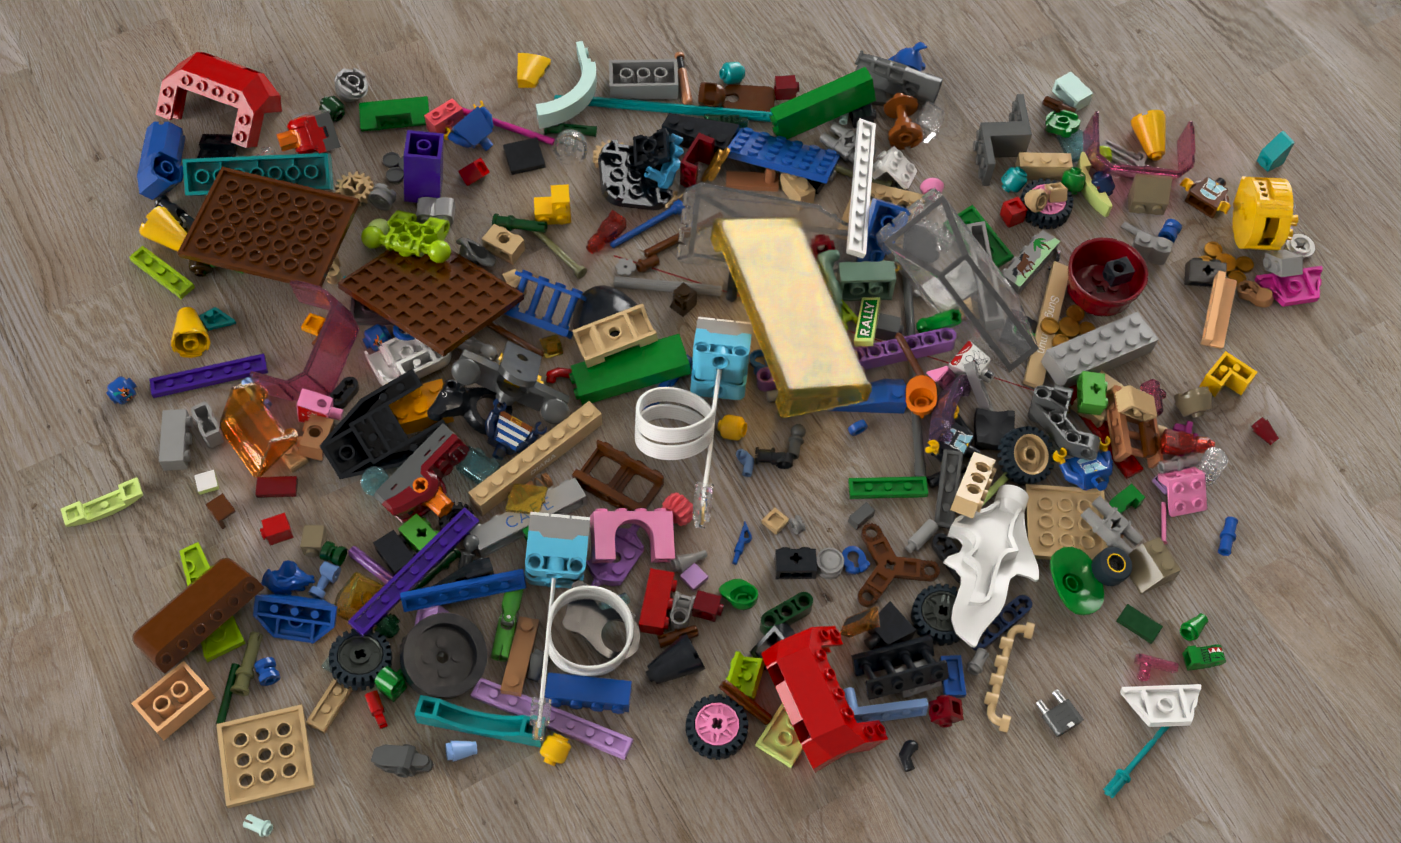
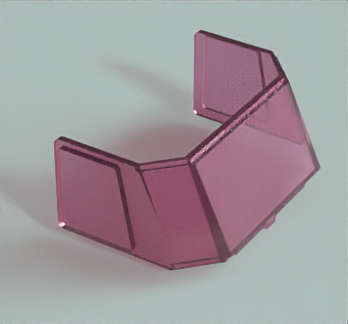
M1095 111L1083 132V152L1088 157L1091 167L1097 172L1103 171V173H1110L1111 176L1135 178L1136 174L1172 176V180L1192 169L1195 164L1194 153L1196 149L1193 121L1188 122L1177 140L1178 171L1154 168L1150 165L1135 166L1110 163L1100 154L1099 111Z
M291 281L290 285L299 302L329 310L302 373L288 380L254 371L250 372V376L258 388L263 389L264 394L282 399L298 401L302 388L329 396L336 387L359 328L351 311L328 291L320 286L306 282Z

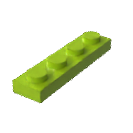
M141 246L129 256L131 262L181 300L195 288L191 281L144 246Z

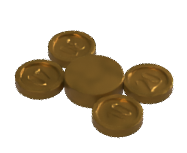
M728 147L724 150L718 149L715 152L710 165L701 177L703 183L707 179L712 182L716 178L720 166L729 155L730 149Z
M1213 241L1206 243L1204 253L1207 256L1204 255L1199 258H1202L1203 261L1213 260L1212 258L1221 260L1222 263H1227V278L1236 280V287L1241 281H1246L1247 278L1244 273L1250 272L1254 267V262L1251 258L1240 256L1235 259L1230 254L1222 253L1223 249L1219 243Z
M1078 305L1069 306L1066 310L1067 317L1062 318L1059 322L1052 317H1045L1041 321L1040 328L1045 334L1053 335L1058 332L1052 338L1053 347L1075 338L1078 333L1083 335L1096 329L1092 323L1087 321L1082 322L1080 325L1078 324L1085 316L1084 310Z

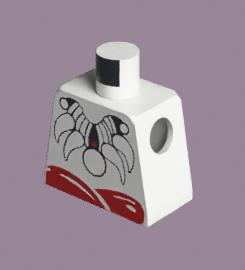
M968 340L949 363L948 367L956 375V379L970 385L964 364L974 361L982 380L990 383L995 376L993 372L988 370L991 359Z

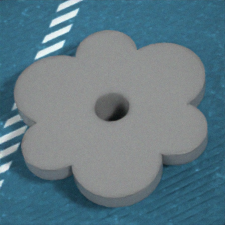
M621 258L619 263L615 265L618 275L630 276L636 270V265L633 264L631 259Z

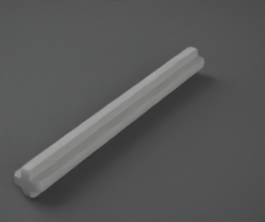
M618 276L614 278L615 287L673 292L683 283ZM684 282L695 290L697 294L721 296L722 294L721 285Z

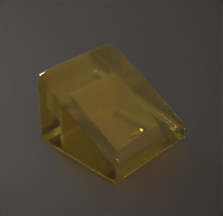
M555 334L539 339L545 358L563 354L558 335Z

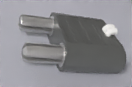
M1056 689L1052 694L1060 704L1050 710L1042 700L1037 701L1036 705L1043 713L1042 718L1056 737H1060L1079 725L1084 719L1069 699L1066 700L1061 692Z

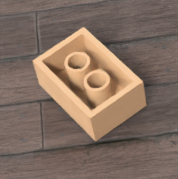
M183 661L131 704L164 741L214 700L215 696L186 662Z

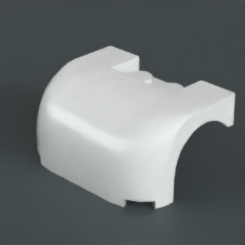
M395 337L382 343V346L378 347L379 351L371 355L368 354L367 350L364 351L367 362L382 386L412 368L419 379L446 367L452 357L451 352L443 357L416 338L403 341Z

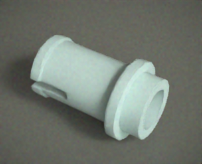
M252 814L247 815L245 818L253 822L252 824L243 822L244 828L259 833L260 837H268L273 830V824H271L270 820L264 821Z

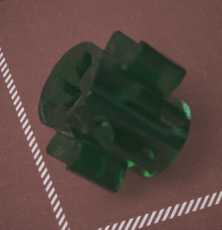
M387 614L376 624L377 627L374 631H378L381 636L384 635L387 638H392L400 630L398 625L400 620L395 614Z

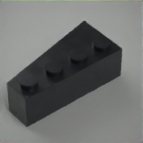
M669 113L662 124V129L666 128L670 136L673 133L682 137L683 141L680 143V146L688 149L698 133L714 138V154L718 149L724 150L728 147L739 132V124Z

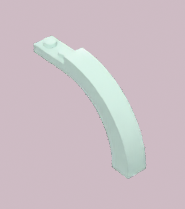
M583 41L576 42L577 57L582 73L577 85L564 96L549 102L536 104L539 129L558 125L575 117L593 99L597 87L596 63L591 62L588 48H584Z

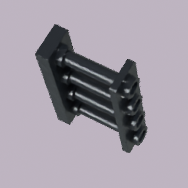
M930 635L851 655L855 676L865 674L868 679L865 683L869 700L949 678L946 660L936 662L933 658V639ZM925 659L927 665L916 667L913 661ZM905 664L908 670L896 673L893 667ZM885 669L888 675L876 678L873 672Z

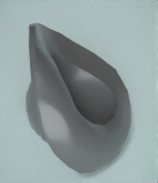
M461 237L456 240V243L461 245L459 254L476 265L482 264L488 267L495 265V256L485 247L469 238Z

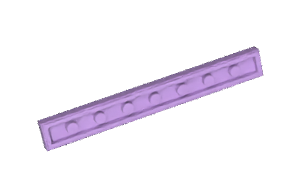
M480 678L470 695L475 700L512 715H526L538 718V700L523 694L521 697L501 694V685L484 678ZM546 703L543 705L542 719H545L547 729L623 760L626 759L633 743L632 738Z

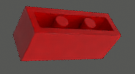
M650 568L639 620L640 632L662 635L664 634V629L669 628L670 617H667L668 610H672L674 599L671 598V594L676 592L678 580H674V572Z

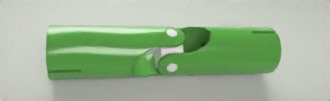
M524 589L504 593L502 613L499 616L491 652V658L496 661L499 660V656L501 662L508 661L517 622L515 615L520 609ZM501 624H503L504 627H510L513 625V628L510 630H505L501 627Z

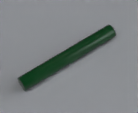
M237 663L231 664L216 724L226 721L233 694L230 688L234 686L235 672L240 667Z

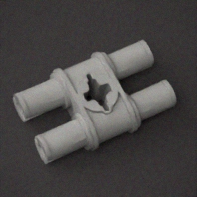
M834 122L830 131L840 138L836 140L824 132L820 136L819 141L830 149L835 150L844 161H850L854 164L856 133L852 129H846L837 122ZM874 148V155H873V157L875 156V154H876V152H877V148Z
M1101 496L1097 497L1091 505L1104 516V519L1097 516L1090 507L1080 516L1093 528V533L1096 532L1107 543V546L1118 547L1129 555L1133 549L1120 537L1121 534L1134 546L1140 543L1144 537L1131 526L1130 520L1128 521L1117 511V508L1110 506Z

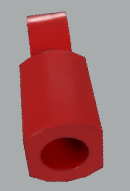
M374 690L365 694L370 712L373 717L375 716L379 729L388 727L383 714L385 710L378 691Z

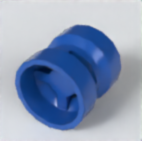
M1168 219L1165 221L1158 237L1169 239L1174 243L1182 229V225L1175 219Z
M273 657L260 659L254 664L256 672L259 673L260 685L268 686L280 680L281 677L279 671L275 669L276 662Z

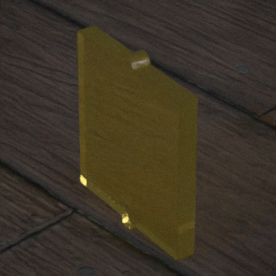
M514 484L511 494L508 495L509 500L505 509L506 512L523 514L541 512L543 504L546 503L545 497L548 488L544 486Z

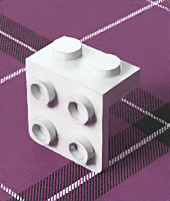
M895 146L888 151H882L877 157L878 161L873 164L872 178L875 180L887 171L903 189H908L917 173L914 164L910 163Z

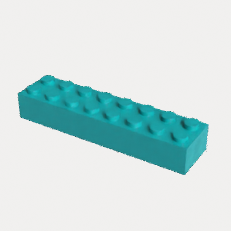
M330 153L182 159L186 196L207 195L221 167L320 190H334L332 157Z

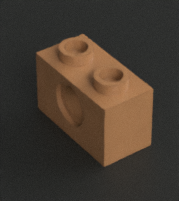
M311 414L309 420H305L303 436H299L297 441L299 456L323 461L325 454L319 445L333 431L334 419Z

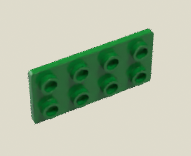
M428 97L359 103L360 129L363 132L426 125L424 115L429 113Z

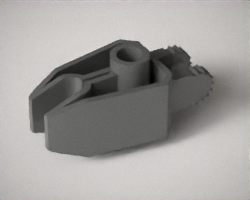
M385 744L376 747L371 758V762L378 768L403 778L415 776L416 771L429 772L433 770L434 765L427 755L419 754L416 751V747L409 744H404L403 746Z

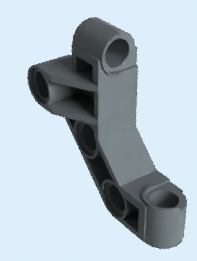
M1054 384V388L1043 385L1037 386L1033 392L1028 418L1035 423H1039L1059 449L1062 447L1066 449L1067 455L1086 460L1096 459L1100 438L1094 434L1078 431L1066 417L1073 389Z

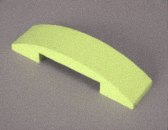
M1081 152L1077 167L1082 169L1081 172L1086 175L1084 188L1081 192L1097 212L1107 217L1113 205L1106 192L1099 193L1092 184V179L1089 175L1091 163L1085 152Z
M136 477L118 485V490L82 504L78 501L61 508L65 526L70 527L94 522L127 508L143 496L139 479Z

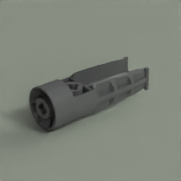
M862 50L855 62V65H858L856 70L863 67L867 68L873 78L875 88L892 95L903 93L904 95L912 96L917 99L918 104L932 109L943 78L912 69L910 66L892 60L864 54Z

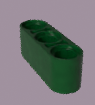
M800 592L765 612L760 621L761 633L766 635L773 627L765 625L767 621L773 622L774 625L783 623L792 625L809 615L813 606L812 595L808 592ZM799 602H806L808 606H801ZM782 612H789L791 616H784Z

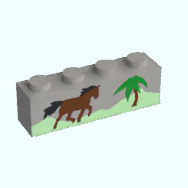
M1044 230L1038 235L1035 234L1031 238L1030 244L1022 248L1018 258L1015 256L1010 262L1009 268H1004L999 275L1001 278L999 286L1016 297L1057 252L1060 241Z

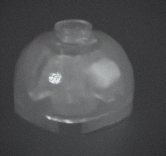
M566 129L557 135L553 144V152L556 154L557 160L563 164L574 165V163H581L586 158L588 143L581 132L574 129Z

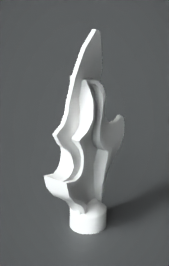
M1015 485L1000 486L994 503L981 509L980 513L976 511L973 519L965 515L955 518L947 536L958 539L963 545L959 553L948 556L943 562L954 569L961 577L960 588L952 609L951 622L956 635L971 647L977 646L982 633L1000 614L1005 604L1009 581L1016 575L1029 578L1034 582H1037L1039 579L1038 564L1030 547L1025 529L1024 512L1029 496L1025 490Z

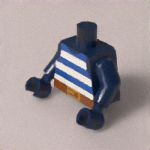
M495 399L493 401L494 409L490 411L485 421V429L488 437L487 443L495 447L492 457L497 460H503L505 454L521 453L538 439V434L546 433L547 426L543 430H538V426L541 425V421L535 424V430L533 431L532 426L504 412L506 409L505 402H503L502 406L497 407L499 400Z

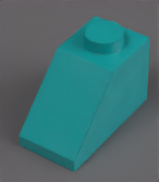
M1283 130L1261 150L1256 161L1269 172L1284 164L1295 142Z

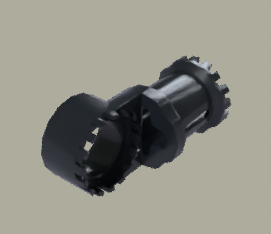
M755 448V454H757L755 455V464L771 463L780 469L793 467V454L775 452V448Z

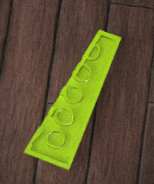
M199 542L179 550L187 579V586L210 568ZM231 616L201 642L207 663L246 644L234 616Z

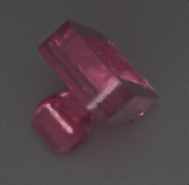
M1151 379L1142 383L1140 390L1154 396L1158 417L1163 413L1162 399L1166 398V392L1160 389L1159 381Z
M1140 653L1136 654L1134 660L1135 664H1140L1137 679L1141 682L1149 680L1151 668L1170 673H1177L1179 668L1178 663Z

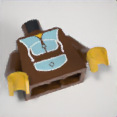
M1185 177L1180 183V186L1189 191L1185 202L1212 219L1219 210L1224 214L1228 213L1231 205L1229 204V197L1226 195L1228 192V188L1225 187L1226 181L1223 178L1213 180L1210 177H1206L1203 180L1192 181Z

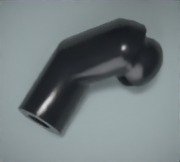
M914 740L904 742L899 752L905 772L915 769L911 756L918 750L919 746Z

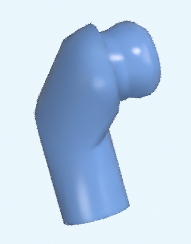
M738 449L736 457L744 466L742 475L751 477L754 458L746 450Z

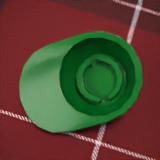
M743 579L729 580L719 588V593L730 601L731 605L736 609L745 611L751 609L757 603L758 590Z

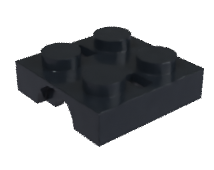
M666 128L657 130L650 137L643 135L633 137L634 166L637 170L671 162L669 132Z

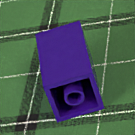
M407 130L404 149V202L418 203V198L421 197L441 198L444 152L443 133Z

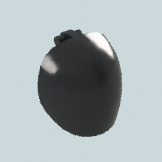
M600 285L592 287L582 293L583 296L587 297L586 301L581 299L577 301L573 312V328H580L637 306V303L622 291L611 286ZM612 331L610 336H618L620 332Z

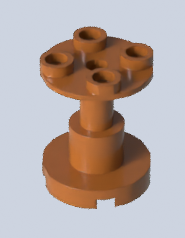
M896 93L893 98L884 104L885 114L890 118L897 119L895 126L888 132V140L892 147L895 146L899 150H905V147L908 146L914 148L923 140L921 127L913 123L909 116L917 111L918 101L916 98L904 95L903 93Z

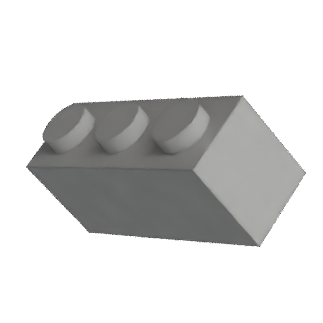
M187 409L162 410L159 463L163 471L188 469V462L191 461L189 445L192 444L190 428L193 427V417L189 416Z

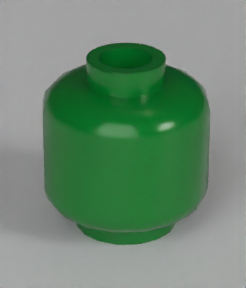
M1071 167V169L1064 171L1061 183L1068 188V192L1071 191L1072 194H1077L1083 190L1086 175L1081 172L1082 169Z

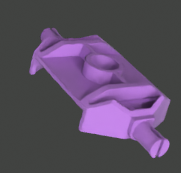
M632 524L628 529L617 528L615 533V554L621 558L619 562L592 563V558L590 561H586V566L594 578L590 586L599 587L600 585L603 586V584L618 586L622 584L644 551V546L636 533L640 526Z

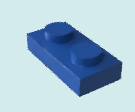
M961 655L940 656L939 661L946 660L948 665L949 678L942 681L944 695H950L955 698L965 697L966 688Z

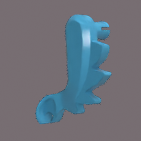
M673 133L671 136L669 135L671 162L662 164L661 171L649 166L646 169L649 173L644 175L657 181L658 187L662 189H668L672 186L676 171L680 168V160L678 158L684 153L683 148L679 147L683 138Z

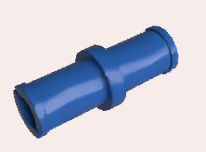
M1229 516L1225 518L1223 531L1220 532L1221 541L1218 553L1223 556L1231 554L1233 542L1236 540L1235 531L1238 519Z

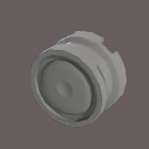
M828 547L822 549L816 557L817 573L824 579H835L843 570V554L835 548Z

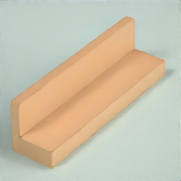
M1218 271L1214 276L1201 339L1202 345L1222 349L1225 344L1237 284L1236 280L1225 278L1226 272Z

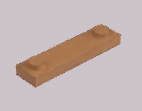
M519 616L500 689L501 694L522 696L530 656L533 652L540 624L538 619Z

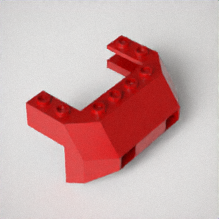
M196 52L180 62L162 80L155 115L168 120H172V118L182 119L189 90L238 108L231 143L251 148L258 145L264 113L282 112L281 95L264 73L205 52Z
M835 626L810 627L780 640L761 653L796 735L815 773L846 754L870 751L888 740L885 727L881 724L880 720L856 722L854 712L846 701L843 689L839 686L835 671L827 660V655L831 653L829 647L843 645L841 634Z

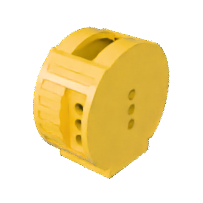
M1242 177L1233 202L1232 224L1237 247L1239 249L1280 250L1286 240H1292L1293 230L1290 227L1297 226L1298 215H1293V210H1295L1296 206L1293 204V193L1289 181L1285 178Z

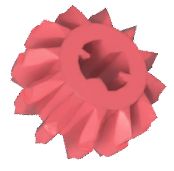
M677 492L672 493L662 503V508H665L666 511H672L673 522L679 526L686 525L695 516L696 510L693 504L684 495H680Z

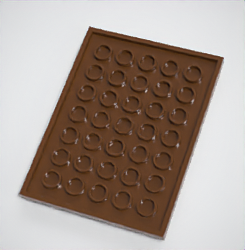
M221 167L177 253L180 258L320 291L359 207L360 201L358 198Z

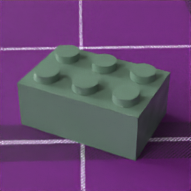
M847 261L839 263L836 279L841 285L842 300L861 301L862 297H880V300H892L896 283L894 261Z

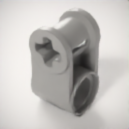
M676 591L670 614V627L673 631H675V628L679 630L688 627L696 595L691 597ZM681 618V619H683L684 621H683V622H676L675 619Z

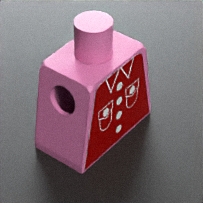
M302 388L297 402L298 422L304 423L305 420L308 421L311 414L341 421L344 410L333 407V398Z

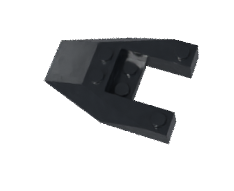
M413 368L361 398L319 445L339 479L400 467L442 423L447 426L444 419H441L408 438L389 407L393 402L423 386Z

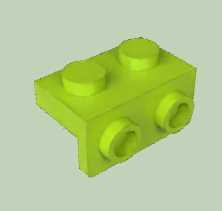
M736 651L730 663L731 668L728 677H726L730 683L752 700H755L765 663L763 658L744 657L741 652Z

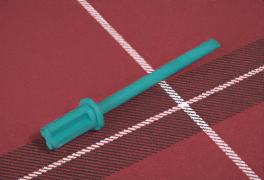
M1170 726L1161 727L1153 739L1143 747L1124 770H1116V775L1103 789L1106 796L1109 795L1111 798H1114L1120 789L1131 781L1129 774Z

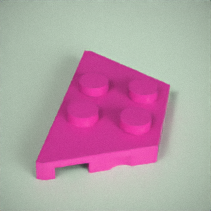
M1323 267L1303 268V274L1280 277L1273 273L1257 275L1254 280L1260 287L1270 289L1273 293V298L1283 307L1317 302L1320 298L1319 287L1321 286L1322 279L1320 277Z

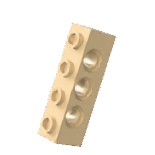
M976 452L973 453L950 510L972 519L976 511L980 513L997 470L993 467L995 459Z

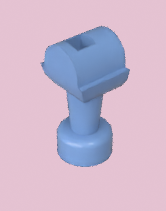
M324 561L320 566L321 577L317 586H312L308 594L315 599L323 600L326 595L324 589L329 582L335 583L337 581L341 567Z

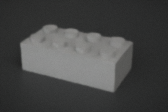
M677 59L609 60L610 98L627 100L678 99Z

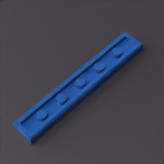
M519 569L401 592L400 598L404 612L525 589L527 587L524 570Z

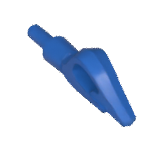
M745 521L738 543L734 549L735 556L732 562L734 565H737L739 556L743 553L744 544L752 540V535ZM746 532L748 533L749 538H744V534H746Z

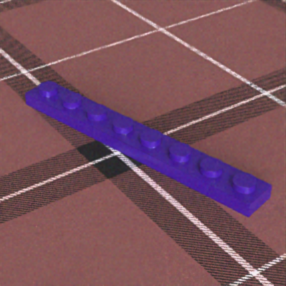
M464 507L348 621V624L364 637L401 601L400 593L411 591L479 524V519Z

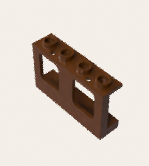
M597 440V448L581 470L576 469L574 471L572 479L576 478L582 489L617 509L625 508L627 511H635L638 508L647 509L664 486V476L656 469L648 468L640 460L630 458L626 452L614 449L608 442ZM603 456L621 466L608 484L590 475L592 469ZM634 475H639L654 484L642 502H637L622 493Z

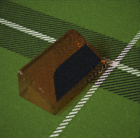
M878 606L846 618L840 634L850 638L880 626Z

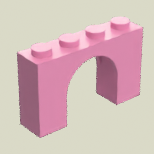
M600 508L593 511L590 515L592 563H612L616 559L615 533L617 528L624 524H635L646 531L650 540L651 563L671 562V560L675 559L672 511H666L665 508H657L654 511H647L645 508H638L635 511H627L625 508L607 511L605 508Z

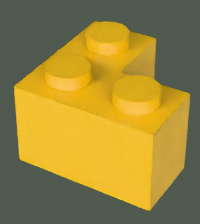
M569 184L550 185V197H534L535 221H546L548 225L571 223Z
M1225 351L1205 375L1199 387L1208 386L1210 393L1214 397L1217 396L1225 385L1239 395H1242L1258 372Z

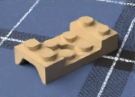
M643 303L572 330L587 368L604 362V357L639 344L640 347L658 341L656 330L653 329L648 319ZM612 331L620 332L618 336H610Z

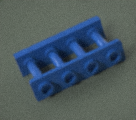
M522 270V272L516 271L515 275L521 277L517 288L520 292L524 293L528 280L538 285L528 311L526 310L525 313L519 312L520 308L518 306L520 303H518L504 314L572 339L573 332L569 330L568 325L578 299L586 301L587 297L582 295L583 292L572 288L571 291L565 289L566 285L555 282V285L548 283L549 279L539 276L537 279L532 277L533 273ZM544 288L554 289L545 316H542V319L535 318V311ZM561 293L570 295L571 298L562 322L557 326L552 324L553 320L551 319Z

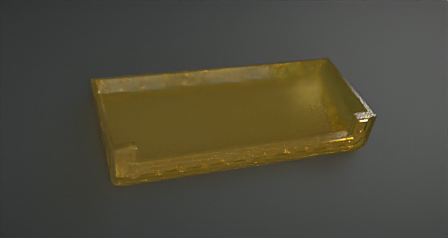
M796 217L714 219L710 240L715 252L722 251L778 389L775 403L781 418L867 401L872 392L871 383L865 377L864 367L859 363L858 354L852 347L851 337L845 331V324L841 321L838 308L832 301V294L826 287V280L820 273L819 264L813 257L812 248H809L807 236L802 232L800 221Z

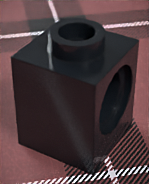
M1126 256L1107 262L1102 273L1104 280L1108 282L1110 287L1130 282L1135 270Z

